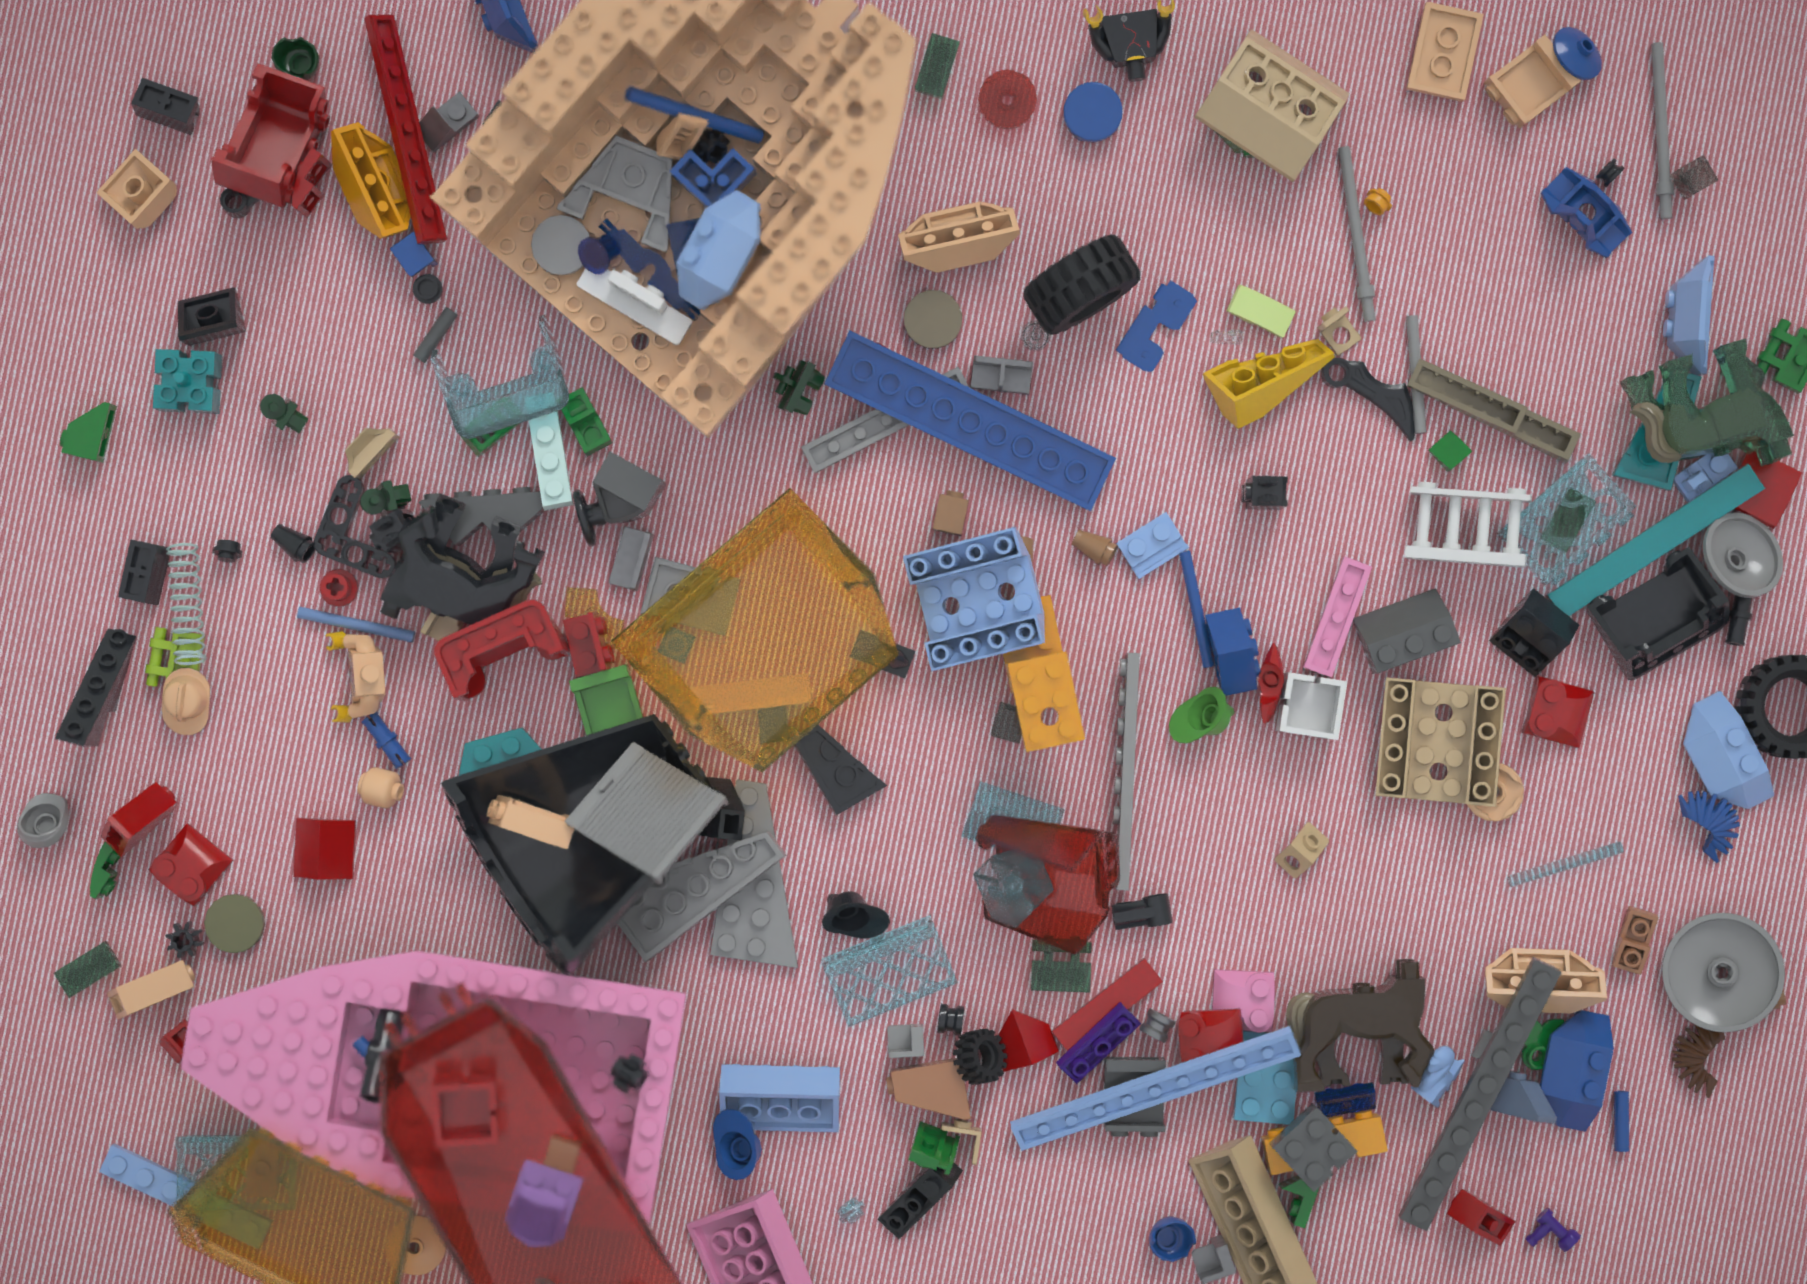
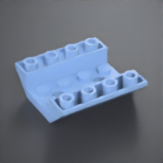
M1016 527L903 556L909 584H916L930 639L929 642L924 644L931 671L1045 643L1044 609L1030 554ZM1005 583H1010L1015 588V595L1010 600L1004 599L1001 595V587ZM950 597L957 599L959 602V610L955 614L949 613L945 608V603Z

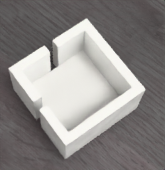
M1285 672L1280 699H1285L1286 704L1279 705L1275 731L1339 740L1347 681L1317 677L1316 683H1311L1314 682L1315 676Z

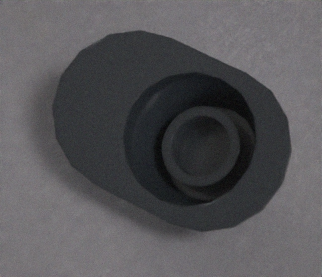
M849 891L828 895L827 913L822 919L823 928L828 932L866 939L876 937L888 929L890 924L889 915L878 907L867 905L864 898L857 892Z

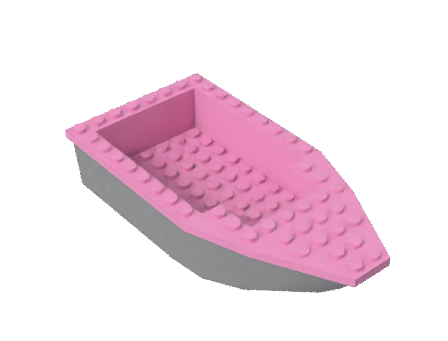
M416 950L318 967L191 1008L181 1069L292 1149L377 1193L507 1213L525 1159L543 1165L553 1134L581 1142L582 1146L572 1175L584 1179L570 1223L648 1235L687 993ZM380 1008L400 1010L406 1016L399 1042L401 1050L396 1070L404 1078V1081L394 1090L389 1086L385 1103L367 1102L359 1097L366 1066H364L365 1059L352 1045L362 1035L369 1042L373 1039ZM631 1053L644 1060L646 1063L644 1069L649 1074L644 1085L638 1091L630 1088L626 1094L612 1084L615 1078L610 1076V1072L619 1057L624 1056L628 1059ZM496 1075L498 1098L496 1108H498L500 1132L498 1144L435 1148L432 1099L434 1078L462 1077V1083H466L468 1076Z

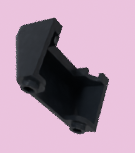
M1690 547L1683 551L1677 550L1666 558L1663 573L1620 598L1614 600L1612 596H1597L1587 606V613L1627 679L1632 681L1725 627L1729 622V599Z

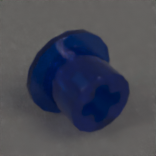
M604 234L597 239L587 237L578 245L579 259L589 272L602 274L608 270L610 262L618 257L619 246L610 235Z

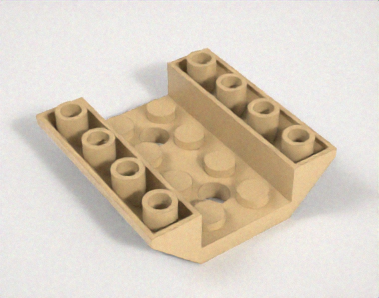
M1251 29L1194 118L1294 182L1344 106L1349 93ZM1249 72L1260 74L1262 82H1254L1250 78ZM1304 104L1310 107L1312 115L1303 114L1299 109V105Z
M1386 677L1375 796L1496 807L1506 688ZM1441 704L1449 705L1452 708L1453 715L1448 721H1440L1435 715L1436 708ZM1435 763H1442L1447 767L1448 773L1443 780H1435L1430 774V768Z

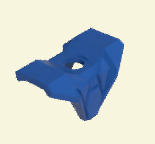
M1565 167L1541 191L1550 214H1557L1565 222H1570V226L1577 230V234L1586 241L1585 248L1605 258L1609 257L1611 252L1632 233L1619 205L1614 203L1592 179L1568 167ZM1590 204L1594 207L1595 216L1592 220L1588 219L1579 210L1581 205Z

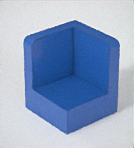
M414 231L389 248L410 277L415 276L429 265L434 267L438 264L424 244H417Z

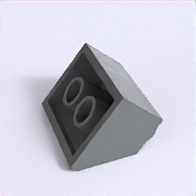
M1436 588L1353 618V623L1372 674H1378L1461 643L1451 614Z

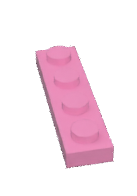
M1347 557L1342 558L1303 668L1332 678L1372 566Z

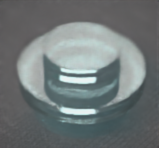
M854 1197L841 1206L837 1211L840 1215L839 1220L841 1223L848 1221L850 1224H853L864 1214L862 1211L865 1206L864 1202H859Z

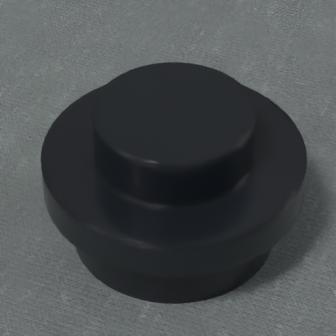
M431 274L419 276L413 284L414 296L425 304L436 302L443 292L442 283L436 276Z
M218 540L217 545L213 547L212 553L217 555V559L222 562L233 563L236 559L242 557L243 551L240 550L241 544L236 541Z

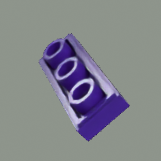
M1120 1002L1056 1061V1064L1078 1084L1140 1026L1141 1022Z

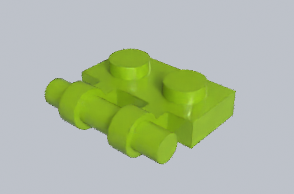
M155 627L154 638H150L149 647H152L150 662L146 664L145 673H148L146 685L158 687L159 675L166 676L167 678L173 671L180 668H191L200 671L201 663L194 665L176 664L174 659L179 656H175L173 653L182 650L196 651L203 646L198 643L175 645L172 642L178 639L195 640L200 638L202 634L191 632L173 633L172 641L165 640L167 628ZM205 636L203 639L200 640L203 643L205 641ZM164 649L170 650L168 667L161 666ZM183 658L177 661L195 662L200 661L202 658Z

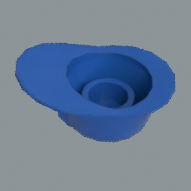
M734 1109L723 1110L716 1116L713 1123L717 1164L721 1172L728 1178L734 1180L745 1179L753 1172L761 1156V1142L758 1136L754 1134L752 1124L744 1114Z

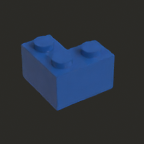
M734 148L713 169L690 149L670 170L672 177L705 208L735 190L741 191L757 174L755 168Z
M1240 607L1206 614V626L1214 654L1216 677L1220 689L1225 696L1256 690V677H1259L1260 666L1258 660L1254 659V656H1258L1259 651L1256 639H1250L1249 637L1252 635L1249 618H1243Z

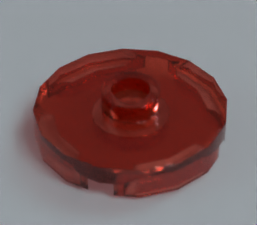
M1009 69L996 71L987 77L980 88L978 97L980 112L986 121L996 128L1007 130L1018 128L1028 122L1035 112L1037 102L1036 90L1030 79L1024 74ZM1010 96L1013 102L1010 105H1005L1002 102V98Z

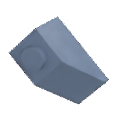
M1510 1071L1491 1110L1534 1122L1556 1124L1557 1117L1539 1083L1527 1080V1074Z

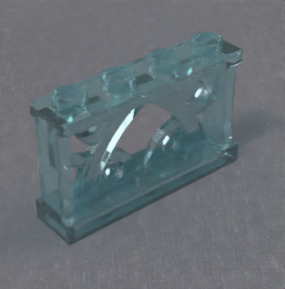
M1588 453L1521 511L1519 534L1536 543L1530 555L1518 543V548L1521 549L1520 554L1527 555L1526 566L1544 586L1550 582L1554 586L1567 575L1564 570L1570 564L1574 563L1577 566L1590 555L1586 551L1594 543L1599 547L1612 536L1609 532L1611 528L1617 523L1621 527L1634 516L1631 511L1636 505L1598 465L1592 455ZM1590 469L1606 488L1593 492L1585 472ZM1572 489L1576 493L1575 497L1582 494V499L1570 502L1566 499L1565 494L1568 490ZM1601 495L1612 496L1617 502L1615 513L1611 516H1604L1602 508L1609 506V504L1602 502L1595 505L1594 498ZM1554 501L1566 508H1575L1584 504V522L1579 536L1556 537L1549 535L1554 526V514L1548 505L1549 503ZM1538 516H1544L1548 522L1543 533L1538 532L1543 525L1538 526L1535 523ZM1595 520L1605 524L1592 535ZM1508 523L1496 533L1505 543L1507 540ZM1541 545L1548 546L1545 550L1546 560L1551 553H1555L1558 556V561L1554 567L1544 568L1539 565L1537 553ZM1579 546L1566 558V552L1563 547Z

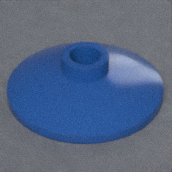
M1565 27L1555 34L1553 39L1554 52L1558 61L1567 72L1582 80H1591L1600 73L1602 68L1601 55L1594 42L1585 33L1576 28Z

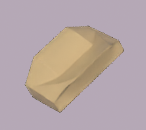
M365 428L345 449L348 459V472L354 478L361 479L396 442L399 436L390 428Z

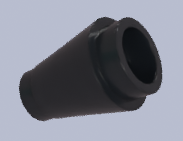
M282 524L277 525L271 533L270 538L295 562L305 563L315 552V543L312 541V537Z

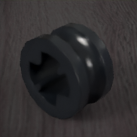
M1615 158L1595 176L1596 179L1604 181L1603 185L1605 187L1625 169L1623 166L1616 164L1617 160Z

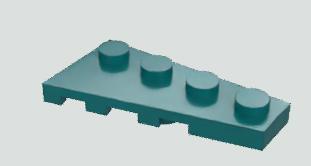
M1676 369L1670 370L1652 403L1659 407L1661 411H1668L1669 403L1682 409L1684 418L1690 421L1702 376ZM1641 422L1612 476L1670 491L1679 460L1671 463H1662L1652 458L1647 450L1645 426ZM1673 448L1675 451H1677V452L1681 455V452H1682V451Z

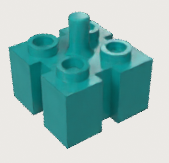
M156 349L154 373L161 375L162 380L161 385H154L153 408L162 412H184L185 405H189L188 410L195 413L220 414L221 390L214 388V379H221L222 355L213 351H191V358H187V354L180 350Z

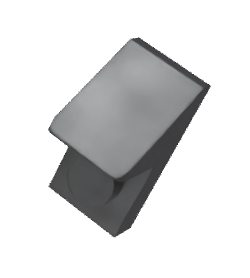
M459 91L438 109L434 106L431 107L420 121L423 139L434 153L477 119L479 115Z

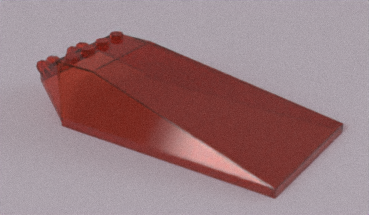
M464 983L456 987L457 993L463 1000L466 1008L457 1012L447 992L440 994L441 1003L449 1017L419 1032L411 1015L408 1012L402 1014V1022L411 1037L402 1041L396 1026L389 1021L384 1024L394 1046L380 1053V1135L467 1284H630V1282L633 1284H683L547 1042L491 995L474 1003ZM496 1075L498 1098L496 1108H498L500 1132L498 1144L435 1148L432 1099L434 1078L462 1077V1083H466L468 1076ZM553 1134L581 1142L582 1146L572 1175L584 1179L564 1240H558L553 1246L528 1247L509 1231V1223H505L508 1207L525 1159L543 1165Z

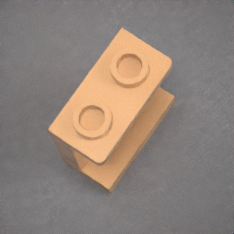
M1545 34L1511 62L1488 77L1484 84L1487 86L1485 91L1494 102L1498 101L1504 108L1503 114L1511 125L1516 124L1520 129L1573 89L1581 80L1563 68L1555 55L1552 42Z

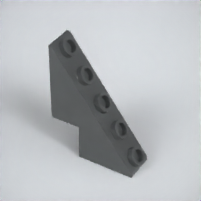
M530 487L512 488L513 493L501 494V489L483 490V496H472L471 491L454 492L453 499L466 503L449 538L455 545L460 546L484 525L491 531V525L496 516L521 526L520 532L523 531L545 512L542 506L540 491L531 492ZM440 493L425 494L424 500H421L419 504L424 509L430 505L436 506V500Z

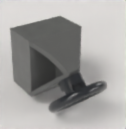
M609 451L592 482L599 502L587 505L581 490L573 492L576 513L587 544L590 547L596 545L595 525L602 526L607 524V522L610 524H621L648 516L665 488L666 483Z

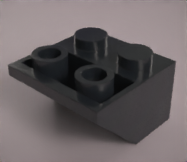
M1533 588L1515 606L1489 641L1536 677L1570 644L1580 625Z

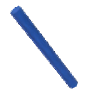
M1191 551L1180 552L1179 556L1203 668L1212 667L1215 664Z

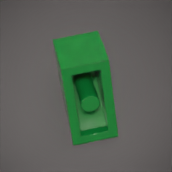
M103 402L70 422L67 430L64 429L61 434L60 446L63 447L62 453L103 463L117 406Z

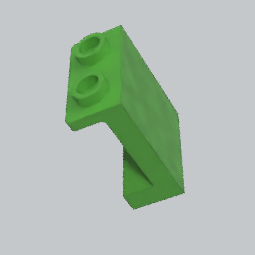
M628 664L569 681L571 690L575 694L586 735L643 718Z

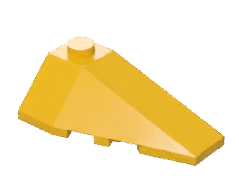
M1314 339L1283 347L1281 353L1266 356L1265 352L1255 354V359L1240 363L1238 358L1226 361L1204 372L1203 377L1222 415L1239 429L1265 416L1335 358V355L1319 339Z

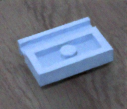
M1167 512L1116 543L1138 580L1189 548Z

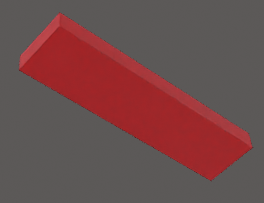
M1143 958L1055 1027L1052 1032L1068 1051L1118 1003L1121 1002L1129 1009L1163 981L1146 959Z

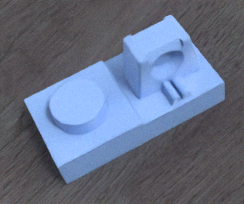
M1720 444L1676 474L1673 483L1684 499L1689 502L1737 470L1738 467L1723 445Z

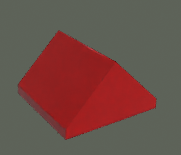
M296 818L293 877L317 880L353 879L356 820Z

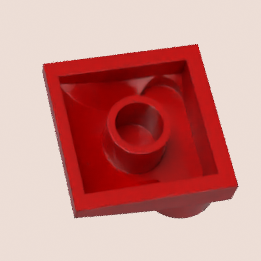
M1537 676L1521 733L1580 748L1595 691L1563 683L1555 679Z
M187 823L165 850L154 859L152 866L148 870L159 882L180 899L195 907L234 860Z
M1241 1008L1181 1012L1178 1032L1182 1063L1244 1042Z

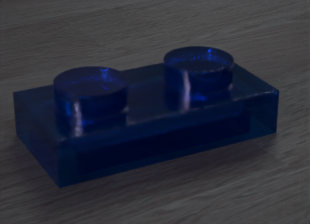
M1373 1082L1365 1084L1356 1083L1349 1087L1328 1088L1325 1091L1316 1092L1315 1106L1326 1117L1376 1109Z

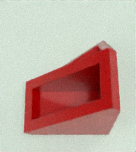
M1011 1010L999 1033V1036L1002 1038L999 1044L1004 1043L1006 1047L1002 1049L1003 1054L1007 1053V1059H1003V1062L1007 1063L1003 1072L1034 1065L1059 1052L1049 1023L1016 1010Z

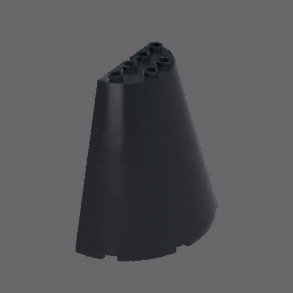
M655 714L465 773L441 783L450 806L458 814L455 816L486 872L499 885L501 889L500 894L536 945L543 947L546 951V957L559 971L566 975L578 969L652 885L654 880L646 873L575 829L568 849H564L488 823L490 817L487 816L489 804L492 799L496 800L497 795H501L558 815H570L633 742L681 772L693 777L708 788L720 793L714 785L710 787L706 783V775L698 764L693 765L689 763L687 759L690 758V754L681 742L678 744L672 738L674 736L673 731L666 721L661 723Z

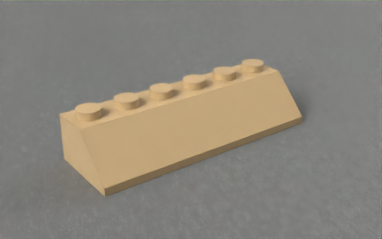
M1251 1135L1228 1141L1188 1160L1222 1237L1228 1246L1243 1284H1318Z

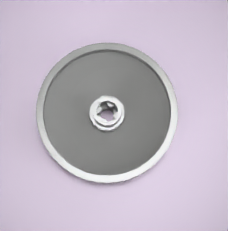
M1713 913L1692 920L1675 934L1664 955L1662 979L1670 1002L1686 1020L1700 1028L1714 1032H1735L1757 1024L1773 1010L1783 991L1785 966L1778 945L1762 926L1740 915ZM1718 968H1725L1728 975L1725 979H1720L1717 976Z

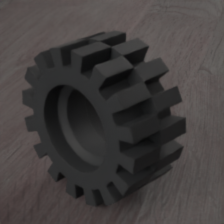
M979 1029L961 1034L958 1037L960 1040L954 1044L958 1049L953 1050V1055L957 1056V1060H953L954 1065H959L960 1067L956 1070L958 1075L964 1074L962 1080L969 1081L968 1084L971 1085L999 1080V1077L1004 1074L1002 1069H1005L1007 1063L1003 1062V1059H1007V1053L1003 1054L1002 1049L1006 1048L1005 1044H999L1002 1038L999 1035L995 1036V1031L988 1029ZM978 1049L982 1055V1065L979 1061Z

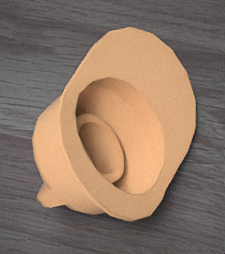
M180 668L173 671L166 678L162 694V716L166 725L174 732L181 735H194L206 726L209 717L210 685L205 676L191 668Z

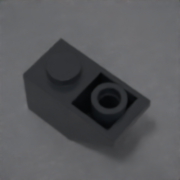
M706 777V783L710 787L714 785L720 794L726 797L728 804L726 806L723 805L698 836L742 840L745 810L731 779Z

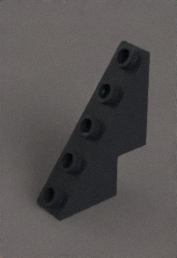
M107 629L55 739L83 747L99 746L108 712L116 711L137 636L127 634L122 629Z

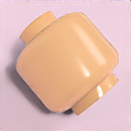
M373 767L361 775L357 791L364 803L388 809L396 801L402 799L404 785L401 784L398 773Z

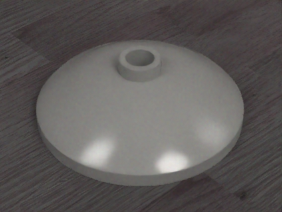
M1728 513L1716 519L1707 528L1703 539L1704 559L1710 573L1723 588L1740 597L1755 598L1768 593L1778 584L1783 571V556L1777 539L1765 524L1744 513Z

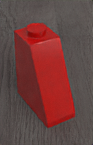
M157 782L153 783L107 818L100 837L122 858L174 811L177 804L174 794L167 787H161Z

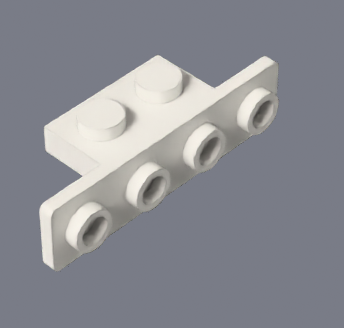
M595 261L589 262L577 282L579 288L674 345H680L693 321L668 306L662 298L664 293L651 285L647 289L637 283L638 278L626 270L619 273L613 269L611 272Z

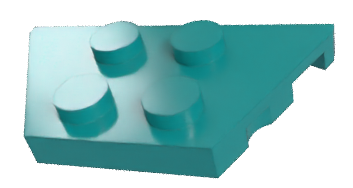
M523 727L471 741L464 745L459 775L542 750V748Z

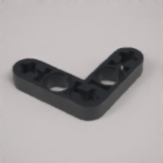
M352 475L343 476L337 482L314 538V548L322 556L378 578H389L397 564L391 554L347 537L365 488L360 479H356ZM351 481H355L354 487L358 488L357 493H351L347 500L348 502H353L352 507L350 508L344 503L336 502L338 497L343 500L345 499L347 491L343 489L344 484H350ZM336 508H343L347 512V519L342 524H335L331 518L332 512ZM330 535L333 536L332 542L342 545L343 540H346L347 543L341 551V558L337 557V554L340 552L339 550L328 548L327 552L324 551L325 546L321 544V540L323 538L328 539ZM353 546H359L363 550V558L357 563L351 562L347 555L348 550ZM370 551L374 552L371 558L382 561L386 557V563L390 565V569L383 570L380 574L378 572L379 567L371 563L368 564V569L364 568V565L369 560Z

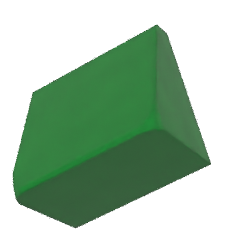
M1451 430L1428 449L1447 472L1451 471L1472 452Z

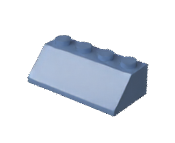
M721 1064L720 1112L727 1109L740 1111L751 1122L753 1130L839 1133L840 1067Z

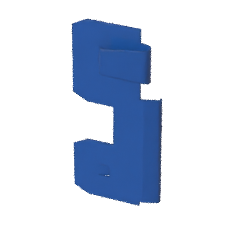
M1171 280L1167 286L1161 283L1153 296L1157 301L1153 309L1146 305L1143 306L1116 349L1117 352L1123 355L1124 359L1143 371L1153 372L1164 354L1159 345L1149 340L1159 322L1169 329L1179 330L1197 302L1192 293Z

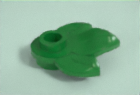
M1549 1019L1542 1025L1536 1021L1525 1042L1521 1055L1526 1067L1531 1070L1543 1069L1549 1036L1564 1023L1563 1019ZM1538 1050L1537 1057L1532 1059V1055Z

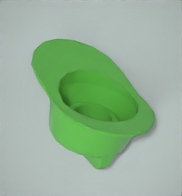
M1208 687L1175 710L1169 723L1170 735L1175 741L1185 744L1196 741L1204 735H1218L1227 728L1235 711L1226 702V696L1221 689Z

